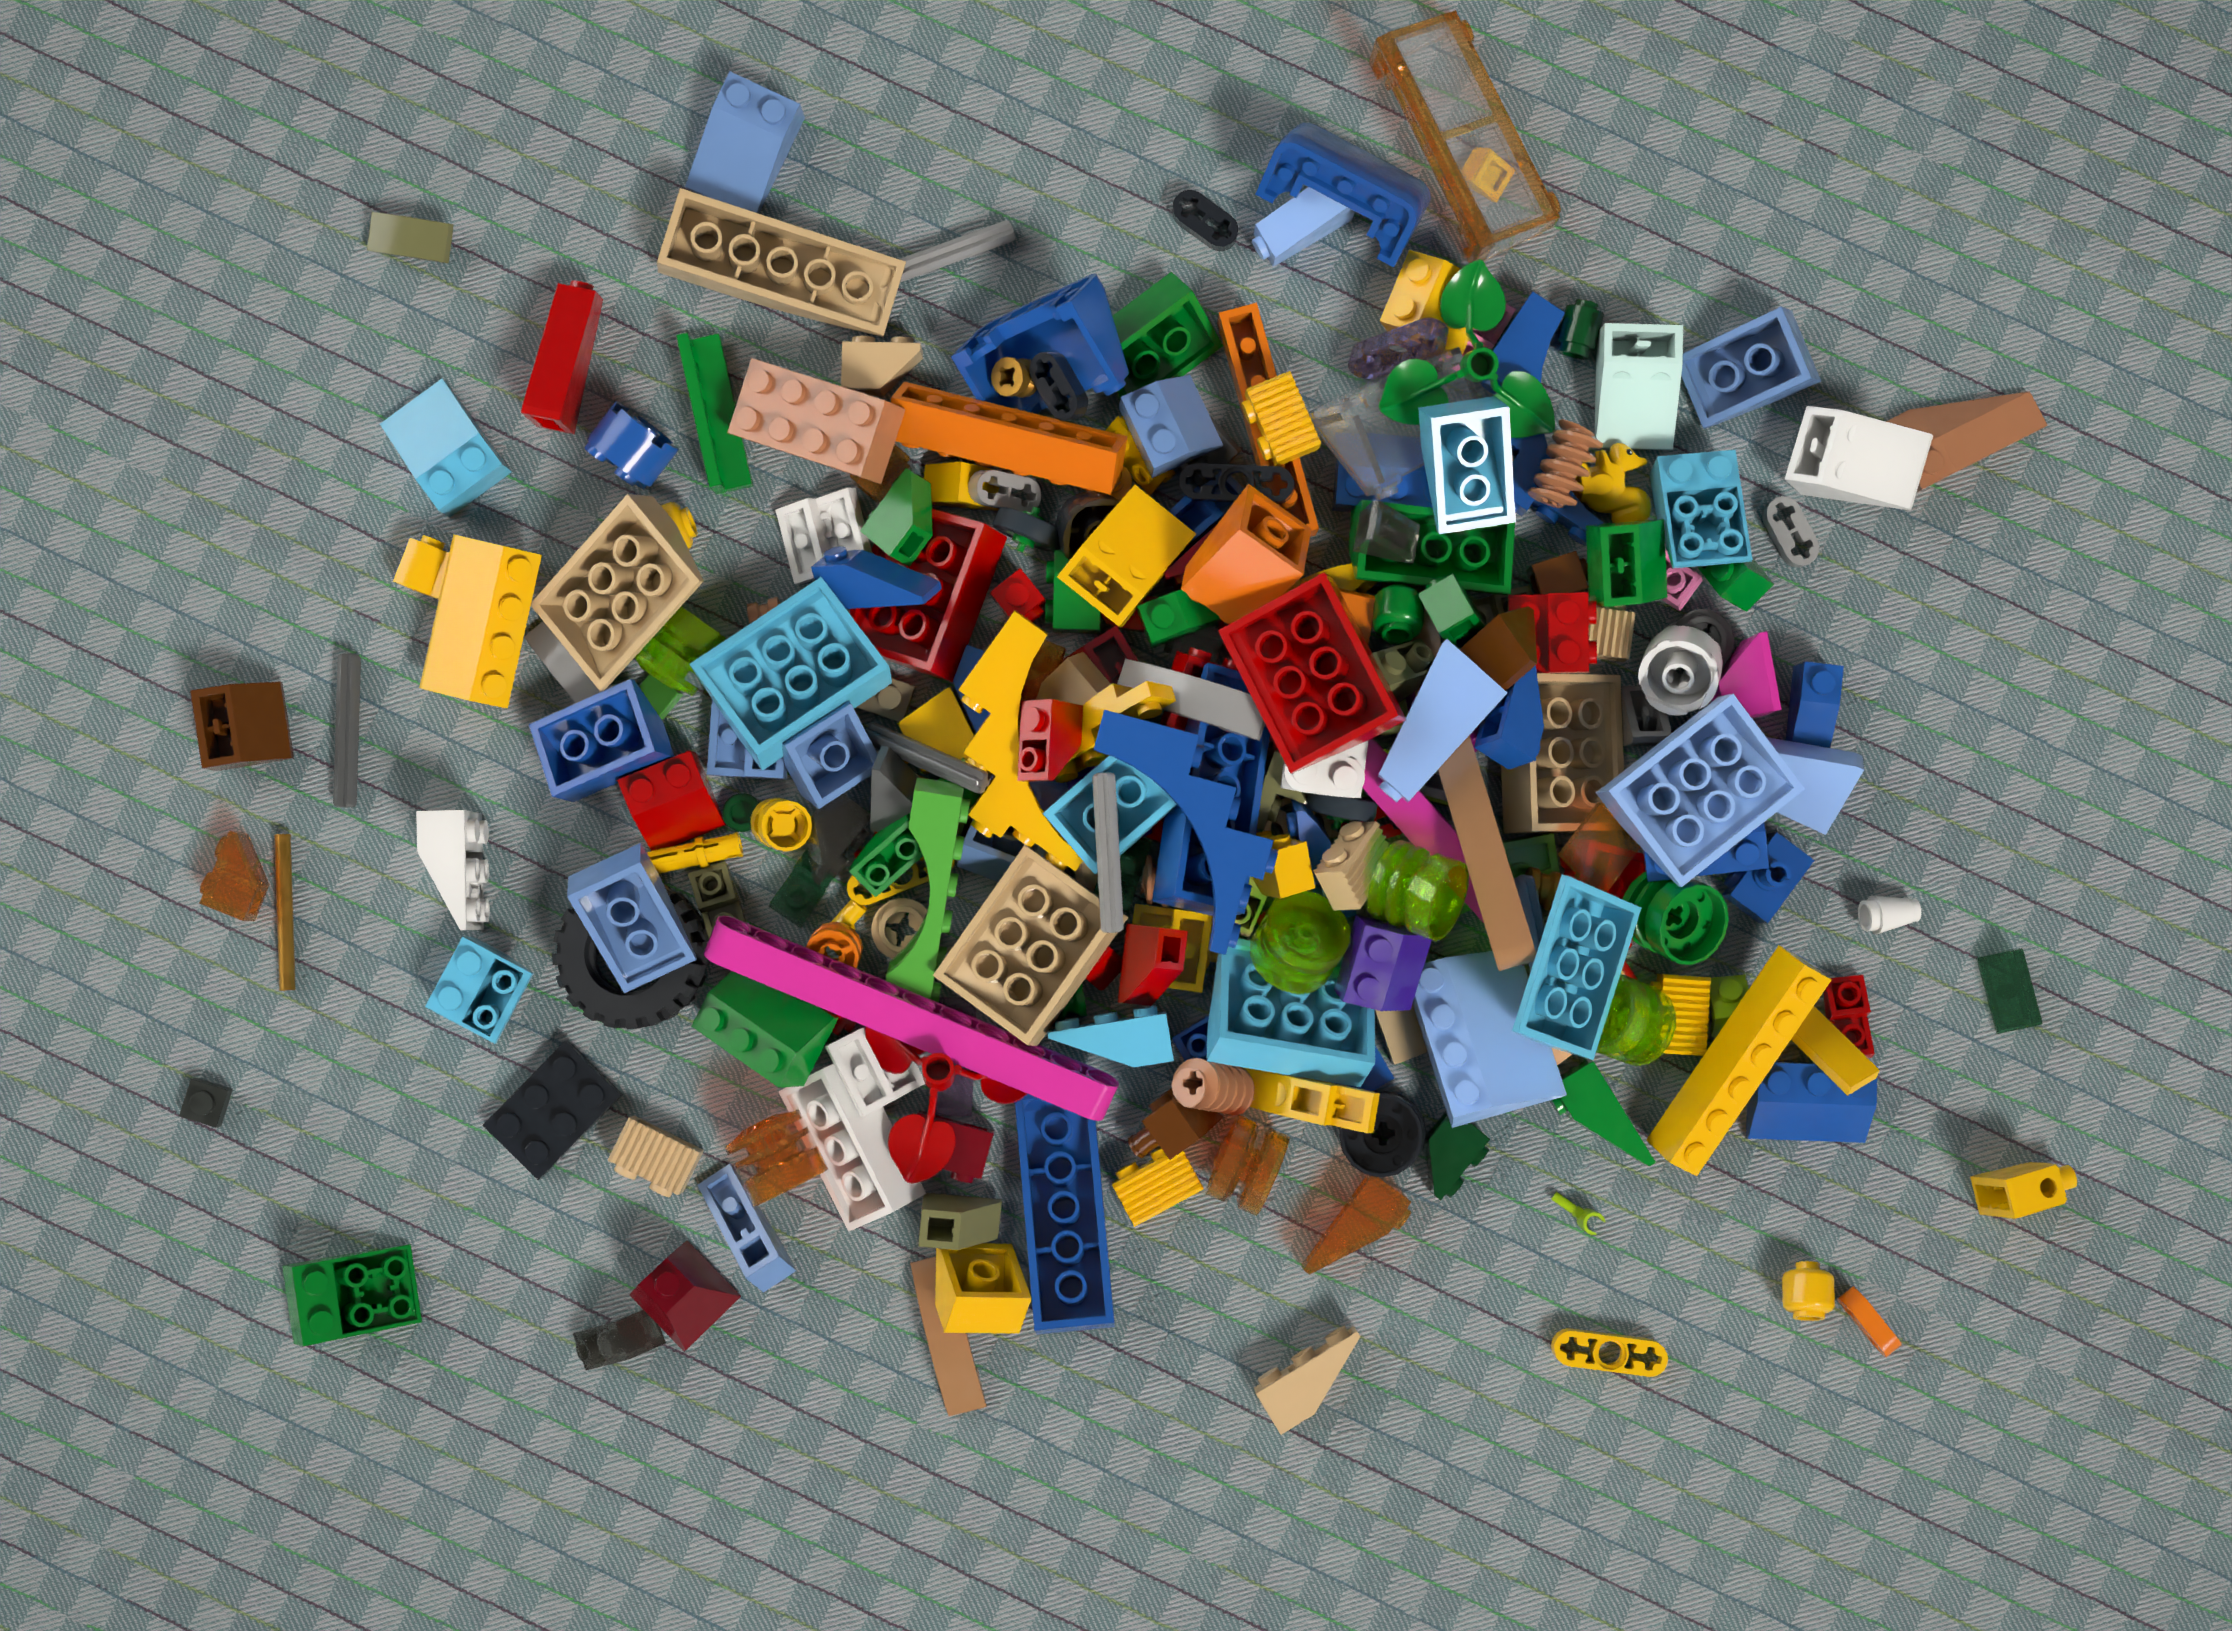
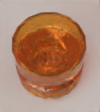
M799 1109L793 1112L776 1113L742 1130L731 1143L724 1146L728 1155L742 1148H745L748 1154L747 1157L733 1164L735 1170L751 1165L756 1170V1173L743 1183L753 1207L769 1201L829 1169L818 1146L799 1150L796 1143L810 1132L808 1126L791 1134L788 1125L803 1118Z

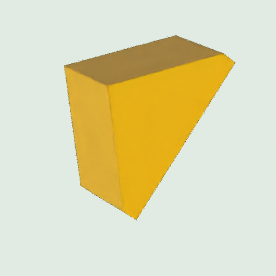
M962 461L926 464L924 479L931 483L932 505L998 511V508L974 502L968 492L970 477L975 472L994 469ZM983 482L982 489L988 493H998L999 487L990 485L988 482Z

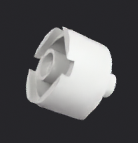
M1676 625L1664 628L1648 644L1638 672L1639 684L1649 704L1663 713L1675 716L1686 715L1688 712L1707 706L1717 691L1722 673L1721 647L1707 633L1697 628ZM1681 667L1685 670L1683 674L1676 672V669Z

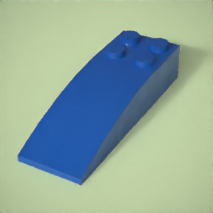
M1211 663L1204 665L1201 679L1250 694L1239 671ZM1188 718L1185 731L1199 735L1197 744L1204 745L1199 769L1191 768L1189 775L1236 787L1235 796L1241 798V803L1236 820H1228L1226 828L1256 835L1270 732L1266 724L1260 741ZM1176 805L1164 818L1152 901L1213 916V890L1208 863L1192 825L1179 806ZM1247 876L1245 884H1249L1250 876ZM1239 907L1237 915L1245 914V909Z
M1027 1094L1024 1098L1015 1102L1034 1331L1039 1335L1115 1327L1096 1121Z

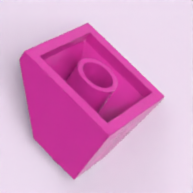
M1767 631L1757 633L1740 642L1722 668L1717 691L1710 703L1717 697L1733 693L1751 718L1782 710Z

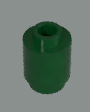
M1576 299L1575 304L1566 305L1557 343L1560 344L1558 353L1575 359H1589L1590 352L1595 351L1599 330L1604 317V313L1597 310V303Z

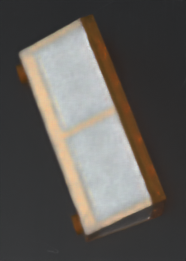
M1455 10L1377 37L1370 56L1369 65L1377 80L1387 76L1384 85L1387 91L1392 89L1459 223L1457 230L1460 235L1464 234L1468 247L1464 248L1463 252L1468 262L1471 263L1478 259L1486 261L1553 228L1560 218L1558 213L1561 212V208L1555 194L1552 191L1547 192L1472 44L1474 35L1469 23L1465 19L1461 21Z

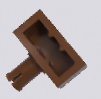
M1171 1087L1148 1105L1152 1113L1142 1120L1145 1127L1135 1135L1130 1136L1128 1144L1139 1158H1144L1149 1152L1160 1146L1169 1160H1171L1202 1138L1223 1117L1218 1112L1184 1107L1177 1102Z

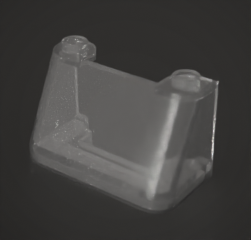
M1456 347L1420 359L1431 363L1437 371L1438 379H1441L1460 370L1463 356L1460 348ZM1390 372L1308 412L1318 436L1366 496L1374 495L1376 500H1381L1397 493V485L1403 481L1402 477L1424 466L1420 425H1407L1395 422L1383 415L1379 410L1378 404ZM1465 377L1441 386L1448 396L1449 403L1479 398L1473 382Z

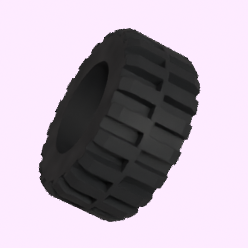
M664 885L696 954V960L659 977L656 982L644 989L628 991L626 993L605 979L597 961V946L575 909H566L561 917V920L564 922L562 928L555 931L553 942L557 943V953L552 954L553 965H558L560 975L556 976L559 987L565 988L569 995L566 999L573 1007H579L584 1011L583 1015L592 1021H600L604 1023V1026L637 1029L670 1020L678 1015L682 1008L690 1005L696 998L694 994L697 989L703 986L707 977L704 975L706 965H710V961L704 956V950L709 937L707 930H703L700 923L703 920L697 910L692 909L688 904L689 900L681 893H676L669 886Z

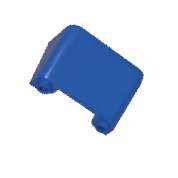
M1312 123L1299 124L1282 138L1273 152L1255 195L1273 204L1277 196L1284 192H1290L1289 195L1297 198L1303 186L1306 185L1373 220L1366 235L1372 239L1375 236L1379 241L1380 252L1377 259L1393 268L1421 221L1431 199L1430 189L1420 179Z
M1096 273L994 319L975 332L951 356L976 399L1038 414L1041 410L1047 408L1038 390L1030 397H1007L996 392L991 381L992 369L1001 358L1013 357L1032 360L1040 352H1058L1062 354L1069 362L1085 391L1093 388L1095 393L1103 391L1108 396L1126 385L1124 379L1129 374L1105 288ZM1047 363L1049 365V370L1046 372L1047 377H1051L1049 371L1053 366L1052 363Z

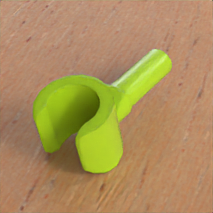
M1557 1191L1551 1198L1552 1201L1570 1212L1577 1219L1578 1226L1590 1235H1597L1587 1227V1221L1590 1217L1595 1216L1605 1223V1218L1602 1214L1594 1209H1583L1575 1205Z

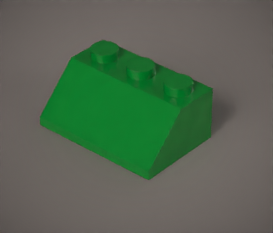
M1172 272L1113 315L1129 374L1124 379L1126 385L1114 394L1120 401V397L1155 381L1184 376L1223 347L1221 340L1192 289Z
M732 971L708 992L691 1027L778 1088L799 1087L805 1085L839 1017L830 1011Z

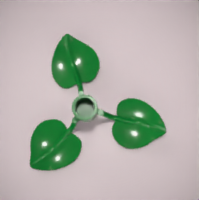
M1475 260L1461 268L1449 280L1440 299V313L1444 323L1452 329L1466 327V336L1473 345L1474 350L1467 352L1463 356L1460 370L1441 379H1438L1435 367L1425 360L1409 359L1401 362L1387 377L1378 404L1379 410L1383 415L1395 422L1419 425V407L1449 403L1448 396L1441 386L1462 377L1472 382L1489 379L1492 390L1497 393L1494 396L1509 406L1511 438H1524L1551 433L1555 430V416L1551 400L1543 385L1529 373L1513 371L1505 376L1501 386H1499L1497 382L1498 375L1496 374L1499 366L1497 355L1491 349L1483 347V343L1477 339L1473 332V329L1487 331L1494 328L1502 320L1506 308L1504 292L1500 284L1489 272L1483 260Z

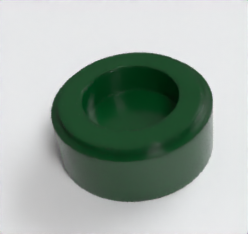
M738 793L731 796L723 807V819L727 826L737 832L752 831L750 820L752 812L760 803L759 800L746 793Z

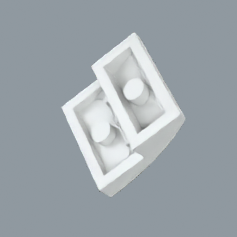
M847 487L816 499L806 498L775 509L794 584L814 581L811 566L823 558V553L828 549L844 546L847 551L865 550L872 553L869 538L860 531L865 523L856 488Z
M866 1026L825 1047L861 1118L925 1084L923 1076L914 1061L904 1073L892 1074L884 1071L866 1039Z

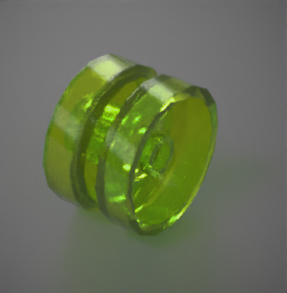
M1305 891L1282 899L1275 898L1250 940V957L1257 972L1266 982L1276 988L1294 994L1312 993L1325 985L1334 968L1341 960L1350 944L1351 929L1341 910L1334 911L1328 899L1320 894Z

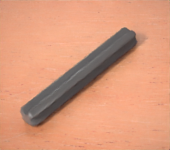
M351 653L339 654L337 657L333 804L341 808H352L357 804L361 658L359 655Z
M875 722L870 723L868 729L865 730L875 748L880 750L881 745L888 746L902 760L975 793H983L990 784L991 779L985 770Z

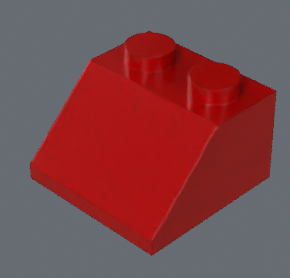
M689 750L617 780L630 814L651 851L679 845L726 825L696 752Z

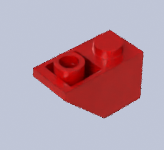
M1055 699L1021 701L1017 781H1053L1081 746L1083 705Z
M1127 924L1118 1003L1152 1006L1184 969L1188 931Z

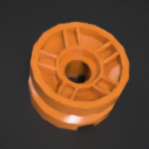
M829 922L822 924L814 930L806 948L829 957L826 952L828 946L831 950H840V956L832 959L857 968L862 957L863 946L860 936L852 927L845 923Z

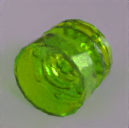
M680 607L661 628L658 635H654L649 641L651 645L646 651L642 649L634 658L643 670L669 688L686 692L694 697L699 688L685 679L690 671L694 673L690 663L727 638L683 607Z
M1403 840L1393 842L1383 853L1371 878L1368 891V911L1370 916L1382 922H1388L1398 928L1406 925L1407 931L1435 942L1443 939L1456 923L1466 899L1469 886L1467 865L1439 853L1430 855L1427 849L1420 846L1415 847L1413 844Z
M1620 974L1596 1053L1633 1066L1647 1065L1659 1058L1670 1045L1676 1028V1012L1670 997L1657 987Z

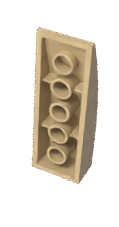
M682 188L679 189L657 260L658 273L772 309L882 337L886 330L906 261Z

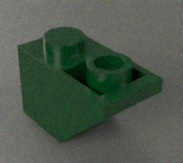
M1446 1111L1426 1134L1425 1139L1430 1193L1440 1201L1445 1195L1451 1198L1464 1182L1461 1175L1470 1164L1476 1167L1484 1159L1489 1151V1148L1485 1145L1490 1141V1138L1471 1123L1452 1128Z

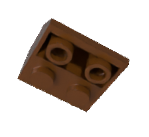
M283 682L227 684L190 691L202 769L222 771L294 759Z

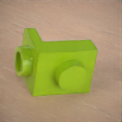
M1745 974L1711 978L1709 1007L1712 1016L1710 1032L1713 1038H1716L1748 991L1749 987Z

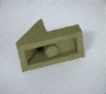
M1278 748L1274 752L1263 783L1257 828L1264 830L1268 820L1275 823L1283 802V800L1276 798L1277 794L1307 804V793L1280 787L1284 760Z

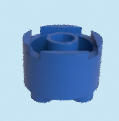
M615 401L587 438L588 443L584 448L599 461H607L613 466H618L614 471L617 476L629 485H637L644 490L647 486L651 487L679 448L671 445L673 442L641 416H630L627 413L629 408Z

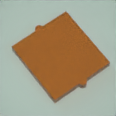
M1597 802L1558 853V856L1576 873L1575 878L1577 880H1583L1590 886L1608 892L1641 847L1623 829L1604 804Z

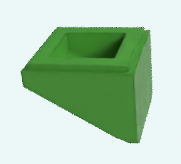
M653 670L639 686L662 721L683 696V694Z

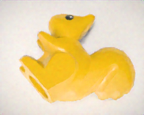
M1615 443L1610 448L1609 457L1605 450L1595 452V466L1588 467L1586 462L1582 463V466L1590 472L1589 477L1577 476L1575 479L1584 487L1582 492L1573 491V494L1581 503H1584L1596 512L1611 513L1613 523L1649 519L1652 507L1649 495L1639 487L1625 486V472L1646 465L1647 459L1638 457L1627 445Z

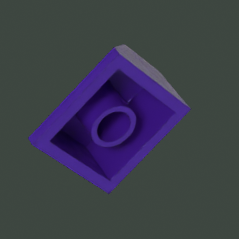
M1356 914L1334 991L1343 1002L1378 1011L1411 1010L1433 934Z

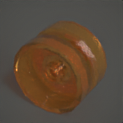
M1238 1114L1216 1153L1205 1194L1224 1202L1231 1197L1238 1182H1241L1236 1199L1237 1207L1257 1216L1275 1182L1289 1144L1290 1136L1270 1128L1265 1131L1257 1147L1254 1148L1253 1146L1258 1134V1124L1256 1121Z

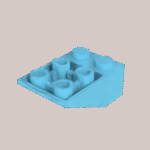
M1736 450L1657 456L1650 472V481L1657 519H1664L1665 546L1672 569L1752 562Z
M1156 1005L1133 1009L1134 1016L1118 1019L1117 1012L1094 1015L1095 1023L1083 1025L1079 1024V1018L1056 1021L1055 1029L1048 1031V1039L1134 1068L1174 1061L1167 1015L1165 1011L1157 1012Z

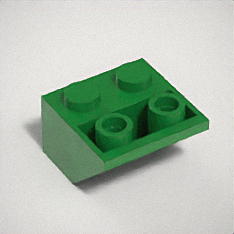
M1664 519L1586 525L1589 601H1596L1597 606L1611 607L1643 604L1668 598Z

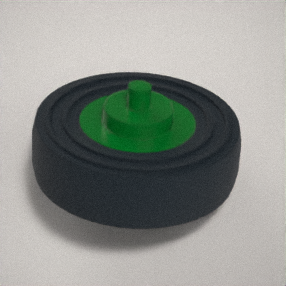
M1033 506L1031 512H1021L1012 508L1000 507L997 511L993 527L1002 534L1012 538L1011 540L1018 544L1016 551L1023 553L1025 547L1031 549L1035 547L1044 551L1055 552L1059 548L1058 528L1038 516L1041 509Z
M1307 793V804H1305L1308 810L1325 814L1328 819L1334 820L1333 828L1337 829L1341 828L1342 822L1350 823V820L1374 822L1378 807L1374 800L1362 796L1361 798H1348Z

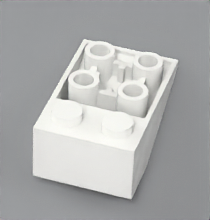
M1806 406L1785 480L1801 495L1911 510L1933 435L1844 410Z
M467 810L416 811L417 852L460 930H484V922H488L490 917L489 900L487 898L484 899L483 883H487L489 880L488 860L483 859V844H487L489 838L487 821L482 820V813Z

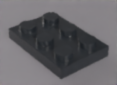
M566 1040L482 1126L537 1180H540L623 1094L573 1044Z

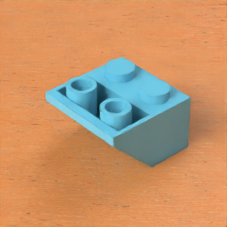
M462 937L425 1007L496 1044L534 973L509 955L475 937Z

